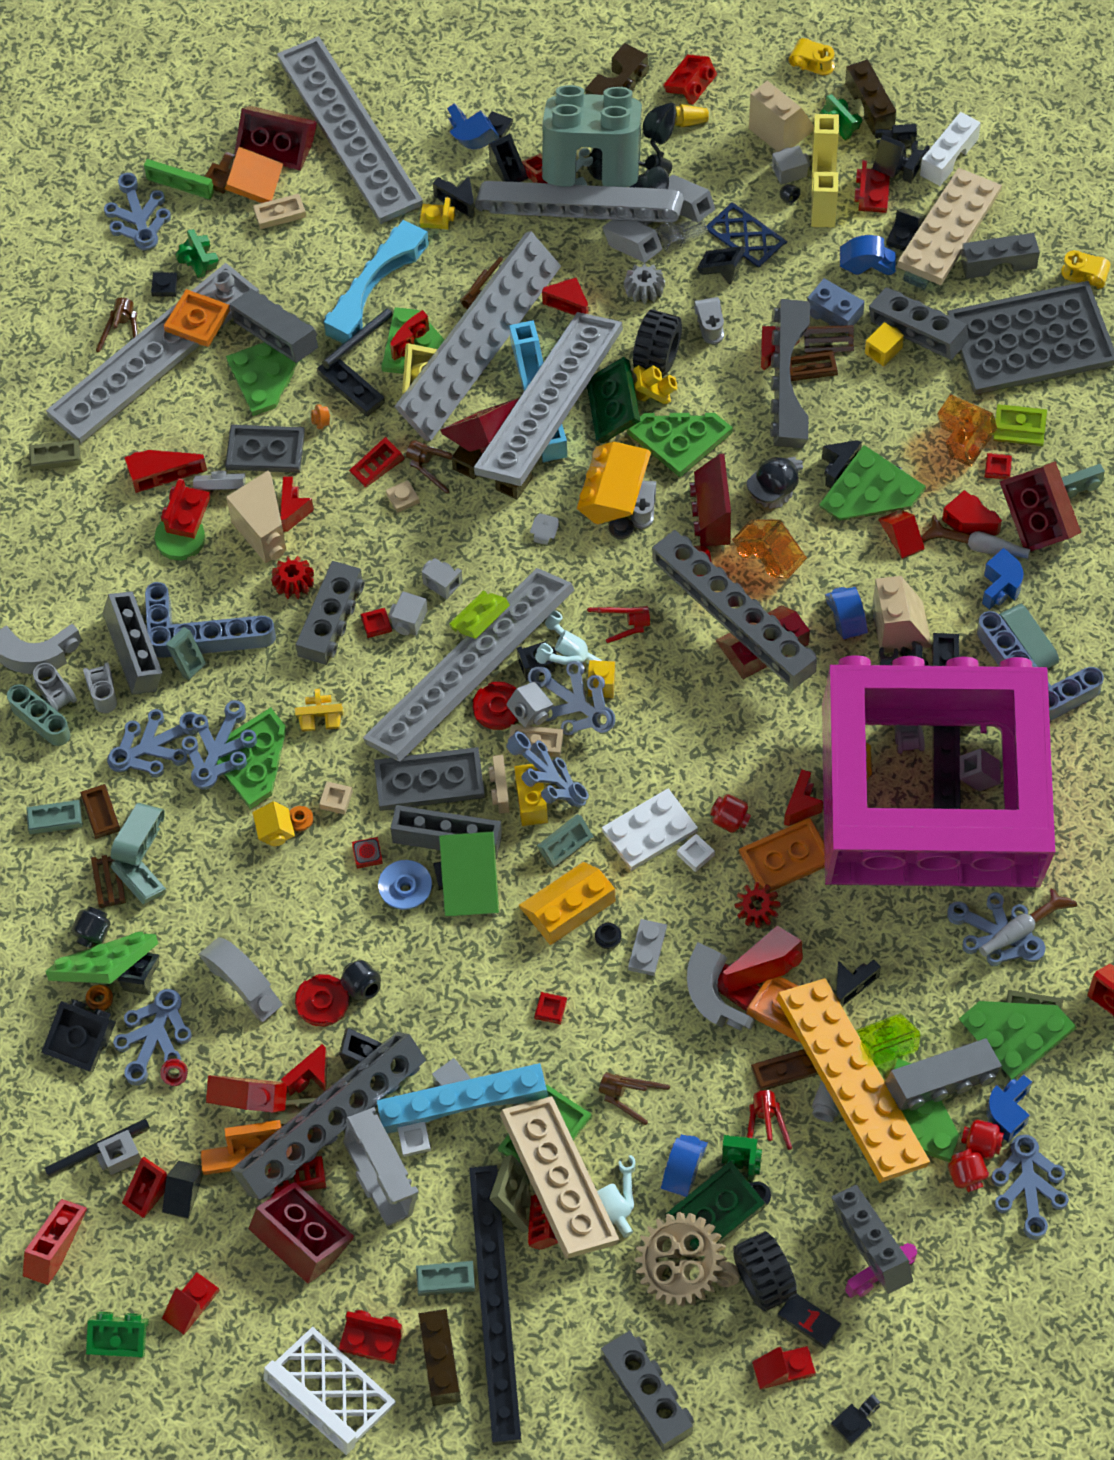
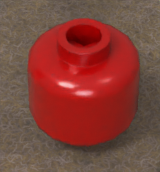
M725 794L723 797L718 796L709 814L713 816L712 822L714 825L730 833H735L739 827L745 829L751 817L747 813V802L731 794Z
M974 1120L970 1127H964L961 1143L966 1144V1150L972 1149L973 1152H979L984 1159H992L995 1154H1000L1004 1133L1000 1132V1127L997 1124Z
M968 1149L951 1156L952 1161L948 1163V1170L956 1188H966L969 1193L984 1187L982 1181L988 1178L989 1173L979 1152H973L972 1149Z

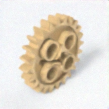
M678 1212L675 1220L673 1215L666 1214V1223L656 1219L658 1228L655 1229L648 1226L647 1229L651 1235L649 1237H640L645 1242V1246L636 1247L643 1254L642 1257L635 1258V1261L641 1263L643 1267L637 1269L636 1273L645 1275L640 1283L643 1285L651 1284L647 1292L649 1294L657 1292L656 1300L662 1302L666 1298V1304L672 1306L676 1300L678 1306L684 1307L687 1299L689 1304L695 1305V1296L706 1300L704 1291L707 1290L714 1293L715 1290L711 1285L712 1282H722L716 1275L718 1272H726V1269L719 1266L720 1262L727 1260V1257L719 1254L726 1246L716 1243L722 1236L718 1233L711 1234L715 1227L711 1224L705 1226L706 1220L699 1217L696 1220L695 1215L689 1213L685 1219V1215ZM694 1238H698L699 1247L695 1251H691L690 1242ZM667 1239H671V1249L667 1252H664V1241ZM682 1255L689 1258L705 1257L704 1261L657 1262V1259L660 1257L682 1258ZM695 1266H698L699 1276L695 1280H691L690 1271ZM670 1267L672 1275L669 1280L664 1281L663 1272L666 1268Z

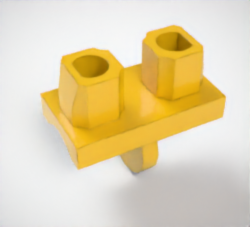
M638 365L633 369L637 376L634 388L638 400L646 401L649 398H653L662 404L671 402L670 394L678 389L675 377L669 374L662 378L661 371L655 366L644 369Z
M320 688L315 689V696L305 697L306 705L316 704V706L295 707V716L299 719L302 732L316 731L315 717L324 716L326 730L340 729L341 715H344L342 703L322 705V703H332L331 695L321 696Z

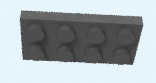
M479 747L405 756L400 762L393 758L374 760L380 811L395 809L396 805L417 807L485 798Z

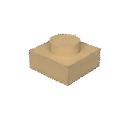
M409 480L386 490V495L397 513L420 503L419 497Z
M326 782L319 803L320 809L345 815L353 793L352 787Z

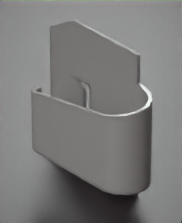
M539 513L534 518L530 533L534 534V542L548 545L549 538L554 539L559 525L558 518Z

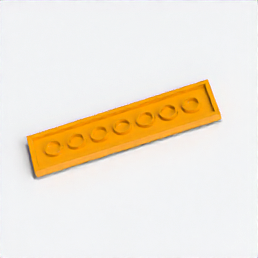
M826 978L779 992L776 997L779 1005L879 1183L927 1167L930 1160L902 1111L899 1110L884 1083L885 1081Z

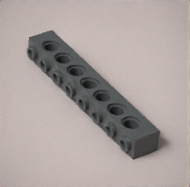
M674 530L652 547L653 562L791 689L794 690L816 673L817 657L810 648H805L793 632L786 631L774 615H769L765 612L761 604L756 599H751L740 584L733 583L721 567H716L712 564L709 557L703 551L699 552L692 545L688 537L682 536Z
M396 1032L235 1165L231 1171L246 1194L258 1200L269 1197L279 1183L292 1178L297 1168L303 1163L312 1161L321 1148L337 1140V1135L347 1127L346 1117L373 1107L375 1108L377 1100L397 1090L400 1086L399 1083L406 1077L416 1074L420 1070L419 1066L427 1060L411 1035ZM395 1059V1068L391 1071V1062ZM374 1076V1077H375V1084H374V1086L371 1088V1087H370V1081H371L372 1077ZM354 1093V1102L350 1105L349 1099ZM333 1111L334 1117L329 1123L328 1117L330 1112ZM312 1128L313 1135L311 1139L308 1140L307 1134L308 1131ZM289 1146H292V1153L287 1158L286 1151ZM270 1163L271 1170L269 1174L265 1175V1168Z

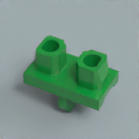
M832 94L827 95L825 98L826 103L819 114L839 115V135L846 141L851 138L855 130L860 128L863 119L858 113L852 115L849 113L848 103L843 98L837 100Z
M194 229L187 230L188 239L178 246L179 250L176 252L175 258L180 264L192 265L197 278L205 276L207 270L217 268L219 258L216 253H205V251L210 249V240L207 235L197 236Z

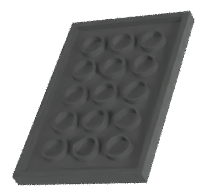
M1088 281L947 311V316L959 319L967 324L968 342L959 353L975 395L1114 366V346Z

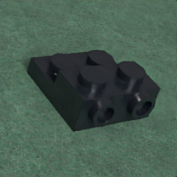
M71 999L70 1003L61 1001L41 1053L86 1071L94 1072L102 1048L107 1047L116 1021L110 1019L111 1013L98 1008L95 1009V1012L86 1010L87 1004L75 999Z

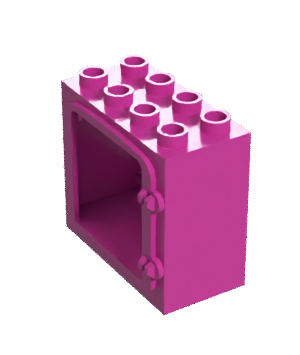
M859 655L843 657L838 661V665H830L822 701L825 885L1041 887L1055 854L1047 667H1032L1031 660L1021 657L1005 659L1000 662V667L979 666L978 660L971 657L949 659L946 662V666H925V661L916 656L896 658L892 661V665H871L869 658ZM865 725L980 726L981 734L987 733V726L996 727L1001 732L1004 810L867 808Z

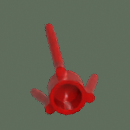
M648 606L632 608L589 607L587 609L588 612L627 614L628 625H633L634 628L607 638L605 640L606 643L617 641L635 633H644V626H650Z
M769 1090L756 1092L753 1095L754 1104L749 1105L750 1117L747 1138L753 1137L756 1115H758V1118L765 1121L767 1140L771 1142L773 1140L771 1118L775 1114L788 1150H791L792 1145L781 1114L780 1103L776 1102L775 1093Z

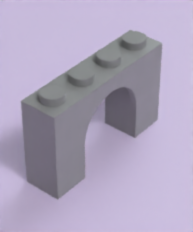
M676 175L669 177L668 189L677 190L684 196L680 212L681 216L699 223L716 210L708 189ZM611 220L602 227L607 242L612 248L644 263L663 250L656 230L647 226L652 221Z

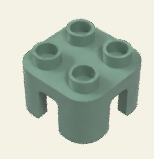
M565 85L556 89V96L550 97L546 101L542 122V178L544 181L556 186H573L576 181V150H579L581 147L599 148L602 150L603 186L629 187L638 181L641 154L642 104L637 99L632 98V91L630 89L611 87L604 90V95L584 94L583 88L574 85Z

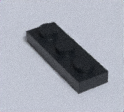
M341 359L329 369H326L322 364L316 368L317 374L366 417L370 416L385 403V397Z

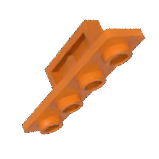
M280 1120L224 1128L227 1147L201 1151L203 1175L231 1171L235 1165L281 1128ZM307 1134L308 1140L311 1139L312 1136ZM289 1146L286 1151L287 1158L292 1153V1146Z

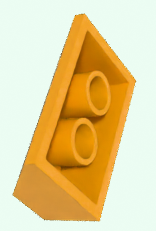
M614 441L595 447L576 509L595 524H602L633 515L651 452L648 449Z
M583 861L519 904V907L551 946L615 902V888L600 869Z

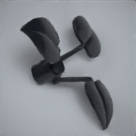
M674 103L664 104L652 109L644 119L643 134L646 138L651 139L650 144L657 154L649 155L645 162L639 161V166L645 167L647 170L645 171V176L638 179L635 188H669V175L673 167L672 162L663 157L664 152L660 151L656 143L663 145L672 135L676 118V105ZM593 148L589 154V157H593V162L590 166H587V169L593 178L602 181L603 153L601 149Z

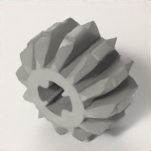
M643 263L642 267L634 264L633 270H627L624 288L627 296L633 297L635 303L642 299L644 305L647 299L655 303L656 296L662 297L665 280L662 271L656 270L654 264L650 267H647L645 263Z

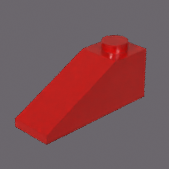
M145 450L134 452L124 457L135 493L207 471L203 454Z
M776 926L723 971L724 991L731 993L785 975L793 967H797L803 960L802 940Z
M208 1075L206 1103L253 1111H284L286 1107L287 1082Z
M64 1199L59 1201L24 1251L23 1277L45 1285L50 1284L61 1268L87 1211V1207Z

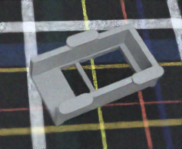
M373 1107L346 1117L347 1127L343 1143L358 1170L356 1171V1176L367 1198L372 1197L386 1226H389L412 1216L418 1190L416 1186L411 1187L412 1180L407 1179L408 1173L378 1115H375L376 1110Z

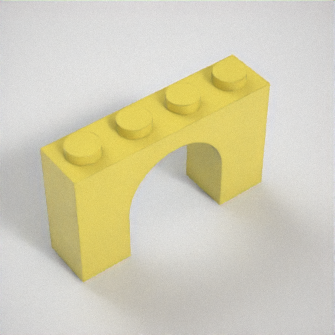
M815 114L811 227L835 228L838 200V172H836L839 115Z

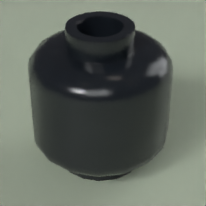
M90 906L87 907V910H80L71 928V933L77 937L76 943L91 948L92 944H103L111 926V922L107 919L108 914Z
M358 960L346 965L341 976V985L354 999L360 1001L372 999L380 990L381 976L367 961Z

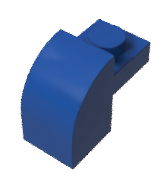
M455 103L447 108L451 115L448 119L454 127L449 132L464 147L481 149L499 138L492 123L481 110L467 119L463 111Z
M875 235L857 236L840 246V267L855 275L862 274L870 267L885 275H892L896 272L895 252L884 247V238Z
M1003 548L986 563L984 576L993 583L984 591L982 604L989 610L996 604L998 606L1003 604L1008 596L1015 601L1021 591L1023 568L1020 562Z
M839 587L825 594L827 605L834 613L836 630L843 639L868 633L863 604L855 587Z
M1025 1075L1018 1081L1015 1079L1011 1080L1004 1090L996 1085L989 1098L987 1106L988 1121L999 1125L1000 1132L1004 1133L1003 1139L1007 1142L1012 1140L1027 1125L1030 1115L1017 1104L1030 1092L1032 1081Z
M681 1134L680 1138H676L667 1161L660 1189L687 1197L695 1182L698 1166L705 1154L708 1143L701 1141L695 1136Z

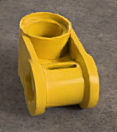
M800 38L793 48L788 61L793 67L799 66L802 70H808L819 75H829L835 68L832 61L835 52L829 45L813 42L807 38Z
M1072 250L1066 253L1064 257L1065 264L1061 268V274L1066 280L1076 283L1088 281L1090 286H1097V289H1101L1105 286L1111 263L1106 258Z

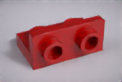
M687 54L663 84L666 93L684 94L688 104L694 105L717 76V72L709 56Z
M862 160V169H857L856 183H860V188H855L854 202L859 203L858 211L887 213L890 176L873 169H867V160Z
M178 479L176 486H172L170 490V502L168 507L163 508L161 521L164 522L166 533L195 539L210 500V493L185 487L184 479Z
M363 1310L347 1311L345 1316L346 1324L339 1351L395 1364L404 1333L402 1324L397 1319L389 1316H383L380 1319L371 1317L370 1313Z

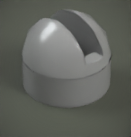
M220 271L213 278L215 286L222 292H229L231 287L234 286V278L230 271Z

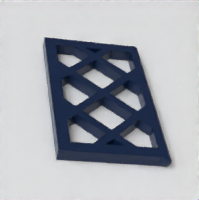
M733 202L704 227L706 231L730 248L738 247L730 241V237H744L745 252L743 257L758 268L788 242ZM735 209L742 214L743 218L728 219V213ZM743 222L744 232H729V223ZM747 222H753L762 231L747 232ZM725 223L726 233H719L713 227L716 224ZM762 236L763 246L749 247L748 237ZM766 236H773L779 242L776 245L767 246ZM763 250L764 256L759 261L749 254V251Z

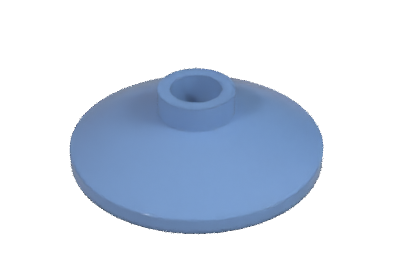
M400 860L388 865L379 877L378 889L380 896L389 906L407 910L418 907L427 900L431 893L432 880L428 870L420 863L412 860ZM408 885L411 888L408 891H402L401 887Z

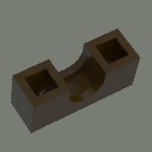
M624 42L612 57V72L618 76L608 78L598 73L585 88V94L604 95V90L611 87H624L633 92L639 78H644L649 71L648 54Z
M869 60L846 66L845 84L854 100L861 99L864 119L872 134L875 135V130L892 129V125H895L896 109Z
M459 445L451 457L453 470L474 480L477 476L474 472V466L483 453H481L480 449L470 452ZM532 470L522 486L495 480L496 490L518 500L532 480Z
M447 1309L418 1313L432 1406L461 1402Z

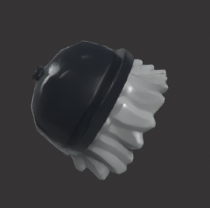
M774 457L766 460L747 480V489L752 498L756 499V503H762L763 507L768 506L769 509L782 507L784 502L787 503L792 498L793 490L798 486V472L803 469V461L796 460V457Z

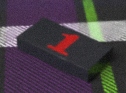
M798 1294L797 1297L784 1304L777 1316L824 1349H826L842 1324Z

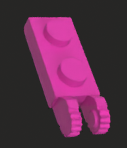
M907 1243L904 1246H900V1248L908 1258L909 1264L912 1265L915 1262L918 1249H916L914 1244ZM867 1267L847 1281L845 1291L850 1298L857 1294L863 1297L874 1288L872 1284L877 1282L878 1279L871 1268Z

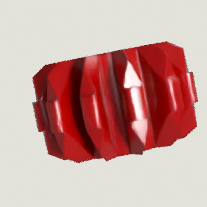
M287 556L286 562L278 560L277 567L272 568V586L276 588V592L279 595L285 593L287 599L292 594H295V597L299 600L300 592L308 595L309 587L314 585V570L310 567L307 560L301 561L299 556L294 560Z
M759 882L754 883V890L745 885L744 889L747 894H737V897L743 902L734 904L736 909L741 910L737 914L738 918H746L745 925L748 927L752 925L754 920L757 929L761 928L762 920L770 926L772 923L768 917L778 918L779 916L773 910L781 907L779 901H774L778 897V893L776 891L770 892L771 887L768 884L762 890ZM756 900H758L761 903V910L757 911V909L754 908L755 906L753 903Z

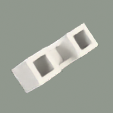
M960 112L922 158L920 176L941 186L953 171L954 163L960 152L966 155L977 142L981 122Z

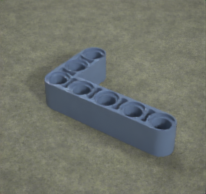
M154 582L146 588L147 632L156 657H172L166 643L183 627L190 630L201 654L263 648L272 645L276 639L273 621L267 616L172 625L171 600L167 586L161 582ZM237 633H242V634L239 635V636H233V635H235V634H237Z
M987 611L980 616L977 628L978 638L999 667L1001 661L1014 657L1027 658L1032 661V667H1037L998 613ZM986 626H991L994 629H988ZM1087 667L1052 686L1048 682L1049 706H1051L1049 708L1050 721L1096 698L1101 692L1104 680L1102 671L1096 667ZM1086 682H1092L1095 685H1089ZM1064 693H1070L1073 696H1066Z

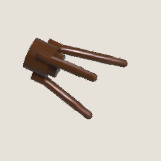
M499 257L489 270L484 269L469 291L460 299L465 309L468 310L481 293L480 288L502 262V257Z
M121 297L115 300L114 308L110 312V317L96 348L97 353L101 351L112 324L113 328L116 329L119 323H127L131 320L132 336L135 338L138 335L137 312L133 311L134 303L130 299Z
M413 440L406 452V457L411 460L410 466L418 469L438 488L448 494L449 489L421 464H427L432 454L452 460V453Z
M605 1072L600 1082L599 1093L605 1095L604 1101L614 1104L634 1119L647 1125L648 1121L617 1100L616 1097H622L626 1088L646 1091L647 1087L669 1090L670 1085Z

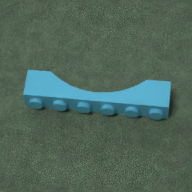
M402 220L398 227L392 229L390 237L385 244L379 246L375 257L366 263L361 275L352 281L350 289L339 298L334 310L325 316L323 324L326 336L344 344L363 328V309L372 289L392 271L418 260L429 245L427 231L405 220Z
M534 320L509 325L510 342L524 391L543 364ZM562 424L542 453L543 462L567 457V440Z
M538 1063L377 1100L381 1123L388 1134L398 1132V1127L420 1122L427 1123L463 1111L496 1105L522 1104L547 1098L548 1093L542 1067Z

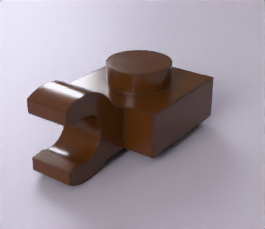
M226 152L220 164L212 163L204 176L212 179L215 191L223 194L226 192L225 186L235 158L234 154Z

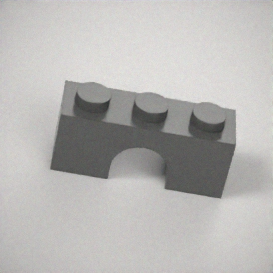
M1028 233L963 243L960 260L965 278L970 279L990 276L991 269L1002 263L1011 264L1013 272L1036 269L1040 251L1035 234Z

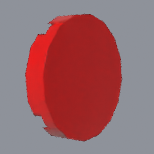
M492 682L483 689L481 687L473 698L472 709L476 720L482 726L492 730H504L510 728L511 724L515 725L519 720L506 704L517 688L506 682Z
M318 974L301 983L296 991L295 1006L298 1015L305 1022L313 1026L326 1027L337 1023L344 1017L349 1008V994L342 987L340 979L328 974Z

